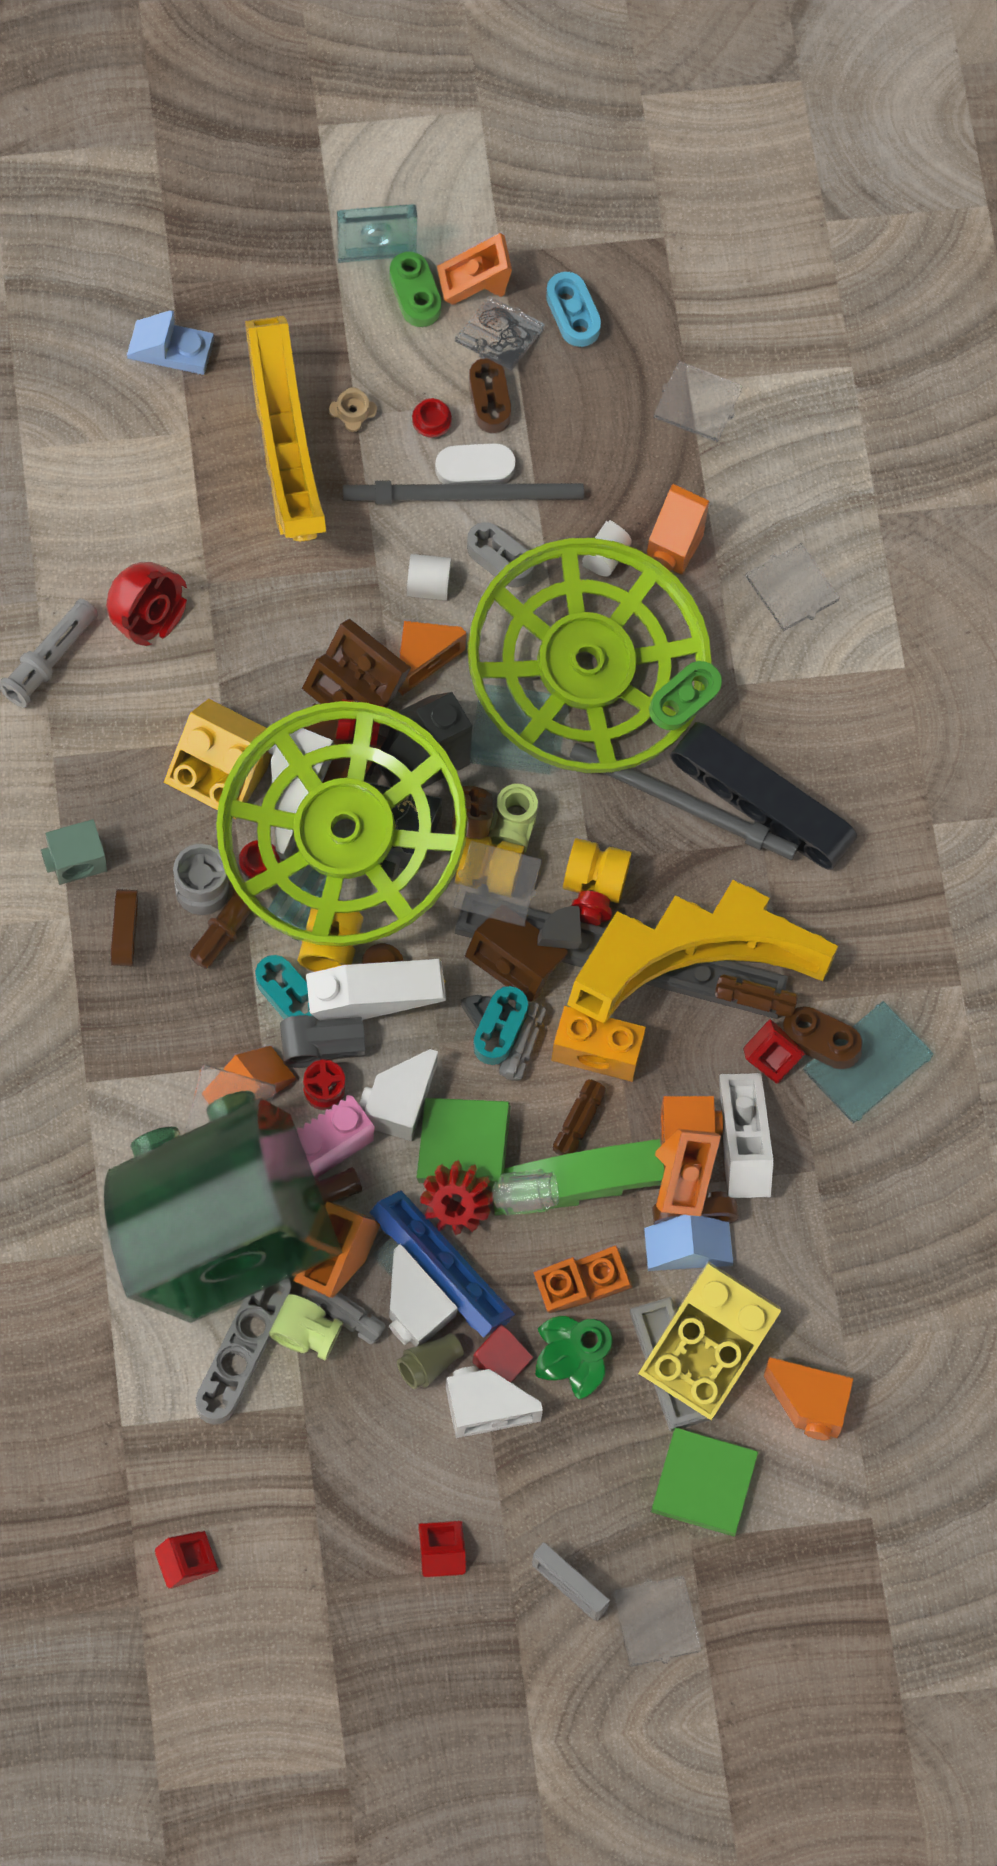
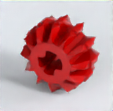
M459 1160L453 1162L450 1170L441 1164L437 1166L434 1172L435 1176H427L423 1183L426 1191L422 1193L420 1203L429 1206L425 1212L426 1219L436 1217L439 1219L437 1224L438 1231L445 1229L448 1224L452 1226L455 1236L461 1234L464 1226L473 1232L478 1228L479 1220L484 1221L489 1217L491 1210L487 1205L492 1204L494 1192L486 1190L490 1182L489 1176L475 1177L477 1172L476 1164L470 1166L468 1171H463ZM454 1193L462 1197L460 1202L452 1198Z

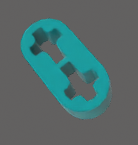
M269 955L263 958L257 964L255 970L256 985L283 1019L298 1015L313 1016L310 1014L309 1003L308 1013L303 1014L300 1010L295 1013L292 1012L293 1002L289 997L291 994L300 1003L309 1002L307 982L291 963L278 955ZM271 969L275 973L280 970L283 971L281 973L282 983L285 985L283 989L275 980L266 982L267 970Z
M512 986L500 988L494 993L475 1032L473 1042L474 1054L484 1064H500L506 1060L514 1046L528 1012L527 997L520 989ZM509 999L516 1002V1009L519 1012L512 1010L506 1022L500 1020L503 1006L499 1003L506 1005ZM495 1030L501 1031L499 1045L503 1048L495 1047L492 1052L485 1050L486 1042L483 1039L489 1041Z

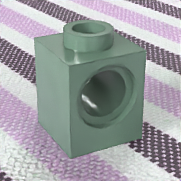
M94 819L45 833L47 848L41 849L47 873L55 871L59 885L107 872L106 858Z

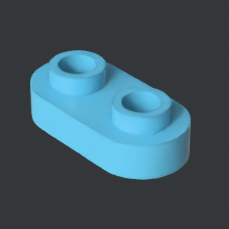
M572 272L555 274L547 284L546 300L564 340L577 347L591 345L599 337L601 319L585 282L580 276ZM569 294L572 298L564 300L560 298V295ZM582 326L586 328V331L577 332L574 328Z

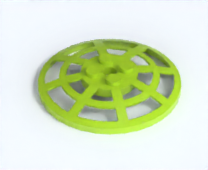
M568 538L545 543L526 551L507 564L491 581L481 597L470 625L468 640L469 672L475 693L486 714L499 731L519 749L539 761L561 769L583 773H611L633 768L654 759L671 747L689 728L695 716L681 728L670 730L664 738L647 750L629 758L616 760L611 740L633 732L650 718L649 706L656 692L670 681L671 659L695 654L696 661H705L710 664L712 662L710 639L703 616L692 595L680 580L660 562L640 550L615 541L597 538ZM578 555H600L629 565L642 572V574L629 592L606 582L580 580ZM561 557L564 582L556 583L540 590L524 604L505 588L514 578L527 569L547 560ZM655 583L663 588L679 607L689 626L691 638L667 642L666 635L659 621L649 608L642 603ZM582 593L600 595L620 604L610 618L598 613L585 612ZM566 595L568 615L556 621L551 627L533 613L546 602ZM494 601H496L513 617L504 638L502 662H480L479 646L481 631L487 613ZM632 614H635L647 628L654 642L653 646L634 649L629 635L623 629V626ZM522 626L542 641L538 650L537 660L515 661L514 659L516 641ZM581 652L591 653L597 660V667L591 670L583 669L578 665L576 655ZM658 662L657 681L650 697L630 685L636 665ZM518 678H541L551 696L540 710L525 695ZM483 679H506L507 686L514 700L523 712L532 719L520 735L511 729L496 711L486 692ZM694 681V688L696 690H705L702 682ZM619 698L640 710L626 722L607 728L603 707L612 704ZM565 704L573 708L584 709L587 712L590 730L570 728L555 722L553 719ZM666 706L663 707L665 714L669 716L676 715L674 710ZM545 729L552 734L569 740L594 742L599 763L566 760L546 753L533 744Z
M339 701L317 704L293 712L270 725L253 739L238 757L225 781L218 805L216 830L218 850L224 870L238 896L256 916L273 929L297 940L316 945L349 946L365 944L390 936L412 924L434 905L447 889L459 867L466 844L468 818L465 794L458 773L446 751L428 731L412 719L389 708L365 702ZM357 719L353 744L326 746L303 755L290 734L301 728L322 721ZM373 723L384 724L406 734L421 745L429 753L430 757L411 772L392 755L370 747ZM276 744L289 763V766L271 784L264 797L262 806L237 801L240 789L251 769L264 753ZM351 758L347 778H338L322 783L312 769L313 766L328 760ZM371 761L387 768L401 781L384 794H381L375 787L364 782L367 762ZM440 770L448 782L454 801L455 834L431 833L430 807L421 786ZM298 777L309 793L300 803L297 812L291 813L276 810L275 807L281 795L290 783ZM410 795H412L418 811L419 832L395 829V821L391 809ZM233 817L258 823V847L267 870L246 882L239 871L233 852ZM342 819H350L356 823L355 831L347 838H339L333 834L335 824ZM271 826L293 830L299 849L297 853L279 864L276 861L272 848ZM391 847L415 849L407 867L392 882L380 865L387 857ZM428 850L451 851L448 864L438 883L425 899L412 909L400 891L417 874ZM310 865L317 872L327 876L322 898L303 891L291 882L289 877ZM366 874L378 890L373 895L360 899L339 901L344 879L356 878ZM278 885L295 901L318 910L312 932L300 929L281 920L265 908L255 896ZM386 902L398 918L387 926L365 933L343 936L329 935L335 913L359 912Z

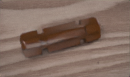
M725 974L720 975L718 978L715 996L719 999L730 1002L732 998L737 999V1004L767 1012L770 1009L776 1010L775 1014L785 1017H792L798 1000L795 993L784 990L781 993L775 992L776 988L744 979L742 983L736 982V977Z
M591 1079L585 1081L579 1092L580 1098H576L562 1126L563 1132L558 1133L553 1143V1151L555 1153L565 1155L576 1152L579 1147V1140L583 1139L596 1113V1106L600 1105L605 1096L606 1087Z

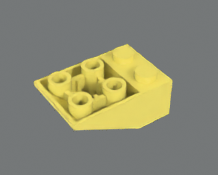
M708 1261L638 1374L712 1420L781 1313V1307Z

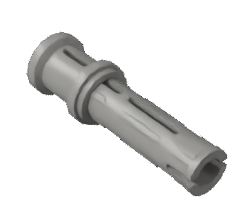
M79 598L71 610L52 629L34 652L24 653L20 657V665L8 678L5 677L0 680L1 692L14 704L23 708L27 707L31 701L30 696L42 682L46 683L52 678V667L74 644L88 625L98 617L97 610L88 601ZM72 625V629L65 635V637L59 642V644L55 646V643ZM28 676V679L22 685V681Z

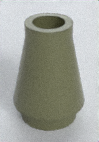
M450 1333L443 1338L404 1350L403 1356L397 1359V1366L402 1378L412 1389L420 1386L426 1388L455 1360L462 1357L464 1352L459 1340Z

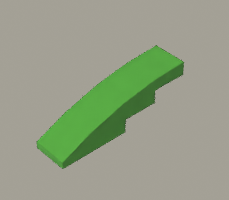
M660 1139L580 1151L505 1168L503 1187L490 1186L491 1192H494V1215L577 1206L580 1200L622 1195V1191L626 1189L659 1186L662 1183L665 1171L664 1164L655 1156L656 1150L661 1146Z

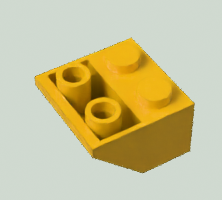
M207 699L190 712L163 783L218 810L225 781L235 762L253 739L267 728L211 699ZM269 750L264 753L249 772L240 789L237 801L248 802L269 766L272 758Z

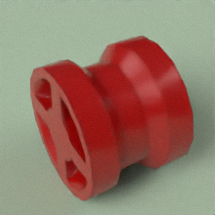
M331 1060L315 1061L307 1067L303 1077V1093L306 1101L318 1110L332 1109L333 1104L339 1105L340 1100H343L345 1096V1075L343 1069Z

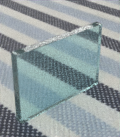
M884 1001L877 1004L872 1011L853 1026L862 1038V1055L854 1066L846 1069H836L813 1059L803 1068V1071L853 1124L861 1120L864 1114L922 1065L929 1062L934 1055ZM844 1039L834 1042L837 1046H845L848 1043Z

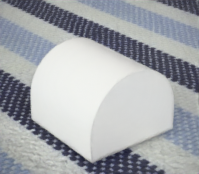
M611 520L605 522L595 537L597 539L615 541L629 547L632 543L629 534ZM584 555L582 566L600 576L607 577L611 575L619 562L600 555Z
M411 554L407 596L447 600L451 558Z

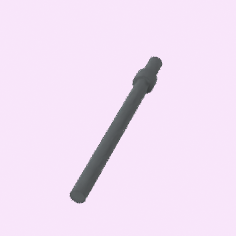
M391 480L375 481V485H343V501H375V505H391L392 501L584 499L583 483L391 485Z
M575 743L570 753V758L583 763H599L596 751ZM629 768L604 773L746 839L745 844L758 850L765 848L791 861L798 850V845L770 833L771 828L755 821L754 824H751L635 769Z

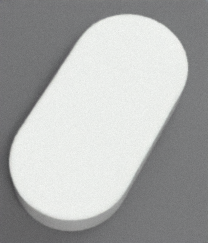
M496 443L449 446L437 455L435 472L437 478L443 484H505L514 475L515 456L508 447Z

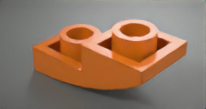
M616 1245L579 1260H575L572 1257L533 1272L548 1313L584 1305L633 1288L621 1253Z

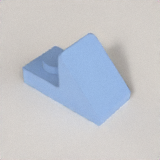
M166 311L136 321L127 359L205 375L214 342V335L210 332L175 325L174 311Z

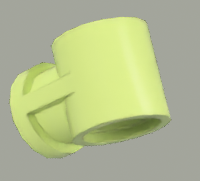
M514 783L500 791L488 835L491 837L494 845H498L504 840L525 846L524 853L527 851L531 833L536 824L538 808L536 793L530 787ZM516 805L523 807L527 812L522 815H513L507 809Z
M289 1294L268 1334L274 1341L290 1350L307 1353L309 1349L318 1352V1358L325 1361L338 1338L344 1321L337 1318L334 1321L324 1318L326 1313L320 1306L303 1297Z

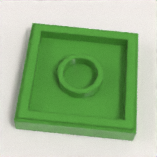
M425 1098L416 1177L418 1182L424 1183L427 1176H435L434 1172L437 1166L443 1164L450 1170L453 1162L459 1160L463 1171H468L470 1166L476 1164V1178L489 1176L490 1182L488 1186L503 1187L511 1110L510 1103L507 1101Z
M675 1427L651 1513L735 1537L758 1451Z

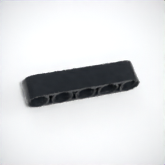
M695 722L670 753L673 763L684 773L752 820L771 828L770 832L798 845V852L822 868L832 870L857 839L856 831L844 819L703 723Z

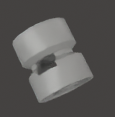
M207 844L190 845L182 850L175 859L173 867L177 901L183 909L192 914L207 915L216 912L227 901L229 893L228 876L224 870L219 850Z

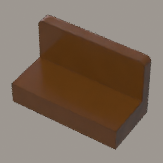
M501 905L475 930L465 957L506 987L512 986L523 991L528 1002H532L540 996L549 974L566 958L568 951L565 948L537 946L540 930L507 906Z

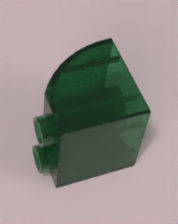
M252 1091L235 1092L215 1100L206 1108L209 1122L183 1135L180 1134L177 1127L170 1126L158 1128L139 1136L130 1145L134 1158L108 1170L104 1184L105 1219L112 1253L127 1298L186 1322L193 1323L342 1254L291 1114L263 1098L256 1099Z

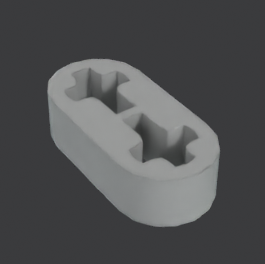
M478 523L468 532V554L495 577L509 562H512L528 551L492 523ZM478 538L483 541L491 538L492 548L488 545L479 548ZM534 566L514 578L507 586L517 588L529 583L533 577Z

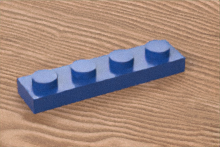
M402 1190L376 1203L369 1213L380 1224L381 1229L391 1236L398 1245L401 1244L457 1306L458 1311L465 1317L467 1323L473 1329L477 1330L484 1338L493 1333L500 1324L503 1326L507 1325L515 1315L514 1312L437 1228L426 1219V1216Z

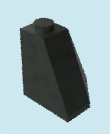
M453 692L428 696L398 711V713L412 719L434 737L446 751L456 771L470 765L473 725ZM390 727L387 736L388 740L383 752L395 757L412 772L428 759L430 755L409 736ZM378 764V768L390 787L401 781L387 768ZM440 770L421 786L422 789L445 778Z

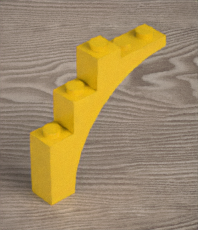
M285 316L245 321L256 409L261 423L266 467L271 479L276 524L280 535L284 534L286 538H293L294 541L313 540L317 538V533L326 532V524L315 485L305 436L288 322Z
M732 880L713 914L702 909L699 905L675 895L655 930L644 925L638 919L630 918L617 911L575 979L567 1005L605 1024L620 1003L643 984L672 970L696 963L724 960L762 962L792 969L823 981L831 967L838 945L789 922L784 917L776 916L766 911L769 897L759 893L752 887Z

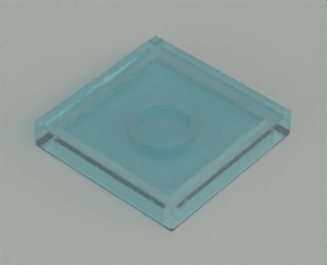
M416 205L337 211L338 263L393 259L403 252L416 253Z
M484 684L496 711L507 725L520 735L532 719L516 703L508 687ZM523 690L538 710L551 696V693ZM478 699L471 742L470 763L550 775L551 765L539 761L522 751L505 737L488 717ZM558 712V714H557V715L554 717V719H553V720H554L555 722H557V723H558L559 712ZM545 729L533 745L553 755L556 735Z

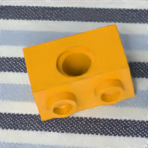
M564 1006L553 1044L551 1061L633 1082L646 1027L614 1018H609L604 1024L572 1007Z

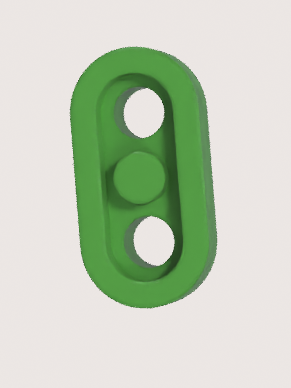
M403 252L398 254L390 263L389 279L402 315L413 326H430L440 316L441 298L426 259L418 253ZM410 266L414 267L415 270L412 272H406L405 270H403V268ZM419 299H424L428 303L425 305H418L415 303V301Z
M705 661L692 662L654 695L649 706V714L652 721L658 727L665 730H676L685 725L718 694L722 685V679L717 668ZM692 682H702L705 690H696L692 686ZM663 707H673L676 715L669 716L665 714Z

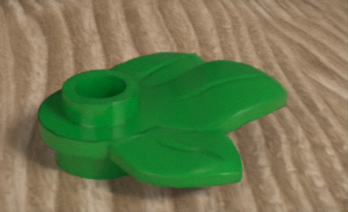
M567 1316L550 1318L538 1328L540 1336L548 1345L542 1350L537 1359L535 1374L540 1379L551 1381L569 1378L572 1391L577 1399L588 1397L600 1386L605 1377L604 1358L609 1354L613 1345L612 1333L606 1324L596 1319H586L577 1322ZM590 1332L595 1333L598 1337L597 1344L593 1348H586L583 1343L584 1336Z

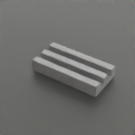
M543 1542L533 1554L532 1566L594 1621H598L608 1610L607 1607L610 1600Z

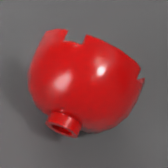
M139 562L130 565L118 574L108 591L106 607L111 623L126 638L138 645H152L148 640L153 639L158 633L160 638H165L179 623L186 608L187 599L182 597V586L187 588L186 582L178 573L161 564Z

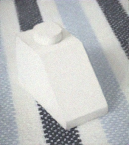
M429 1049L377 1074L372 1088L365 1086L359 1105L373 1123L374 1130L405 1140H413L425 1104V1098H427L437 1068L438 1051Z
M399 1244L393 1253L389 1314L392 1323L389 1325V1328L404 1345L411 1342L414 1346L426 1343L456 1317L457 1306L404 1247Z
M475 1366L464 1367L454 1371L453 1376L446 1378V1393L456 1438L541 1422L543 1411L541 1402L490 1369L479 1371L478 1367Z

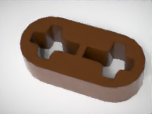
M491 358L479 359L469 369V390L477 426L482 431L496 434L508 427L511 418V403L505 371L499 362ZM484 372L488 373L489 377L492 378V388L486 390L485 382L481 378V373ZM488 402H494L495 410L499 413L497 419H491L490 414L487 413Z
M462 786L466 799L468 818L466 837L473 839L485 838L489 835L493 818V796L487 790L476 786ZM453 805V810H452V827H453V830L455 831L456 819H455V809H454V805Z
M116 890L111 943L112 966L133 967L138 916V890Z

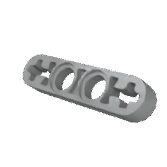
M264 1269L256 1275L197 1392V1413L206 1423L216 1425L230 1419L271 1338L268 1333L287 1295L291 1294L290 1280L279 1269ZM274 1280L279 1282V1291L282 1294L274 1293L271 1296L267 1307L268 1311H274V1313L270 1315L260 1307L265 1296L264 1288L261 1286L262 1284L269 1286ZM255 1302L258 1306L251 1305V1303ZM248 1317H258L263 1320L266 1327L262 1335L251 1338L242 1333L241 1323ZM233 1354L242 1356L247 1362L244 1372L236 1376L228 1375L222 1369L223 1360ZM217 1377L225 1385L237 1388L233 1391L230 1387H226L222 1397L223 1404L226 1407L225 1409L217 1407L213 1413L208 1411V1402L205 1401V1398L213 1399L216 1396L220 1384L217 1381H213V1379Z

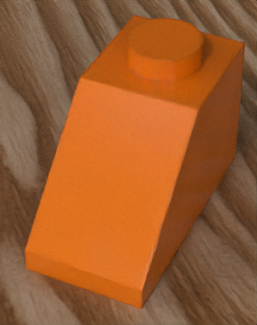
M672 484L649 538L647 555L660 562L669 571L682 575L703 538L709 500Z
M663 1096L661 1105V1143L666 1142L678 1129L718 1133L722 1136L723 1115L722 1110H715L714 1096Z
M327 1201L293 1281L330 1298H334L365 1263L380 1224L375 1219L348 1207Z
M769 1357L763 1377L795 1428L805 1430V1435L817 1440H829L830 1437L838 1438L843 1426L854 1378Z

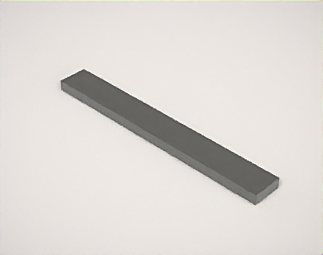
M466 891L456 924L455 934L472 938L475 930L501 905L507 906L539 930L542 929L545 921L551 914ZM580 922L582 943L577 950L566 949L568 953L562 962L583 968L606 928ZM724 960L696 963L672 970L645 984L777 1019L778 1014H775L776 1010L770 1009L767 1012L737 1004V999L732 998L730 1002L717 998L715 996L716 985L720 975L725 974L736 977V982L742 983L744 979L776 988L775 992L781 993L782 990L785 991L788 976Z

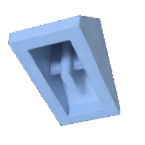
M681 1215L644 1228L648 1271L704 1268L708 1261L717 1267L733 1266L729 1222L702 1215Z

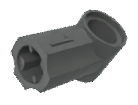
M298 1015L285 1018L280 1022L283 1062L285 1066L304 1068L321 1059L365 1056V1036L362 1017L318 1021L313 1016Z

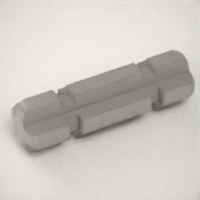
M534 1001L528 1002V1012L524 1024L509 1056L505 1061L501 1062L499 1073L508 1080L520 1081L524 1076L527 1067L524 1061H529L540 1031L537 1025H542L546 1015V1008Z
M309 1290L306 1297L308 1300L320 1307H324L325 1313L331 1318L344 1321L343 1326L351 1332L357 1330L358 1337L368 1344L375 1343L383 1334L385 1324L373 1315L371 1318L366 1316V1310L339 1292L334 1298H330L315 1290Z

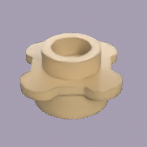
M351 387L340 394L337 402L330 404L329 413L332 417L339 418L344 422L345 428L348 431L356 432L361 429V424L367 418H372L376 415L377 406L374 402H369L364 392L358 388ZM351 407H355L357 410L355 412H351L349 409Z

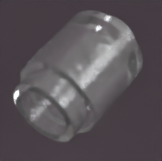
M543 1169L503 1173L500 1175L499 1183H495L493 1186L495 1205L498 1209L502 1208L506 1216L547 1212L549 1207L557 1206L559 1203V1186L554 1172L545 1173Z

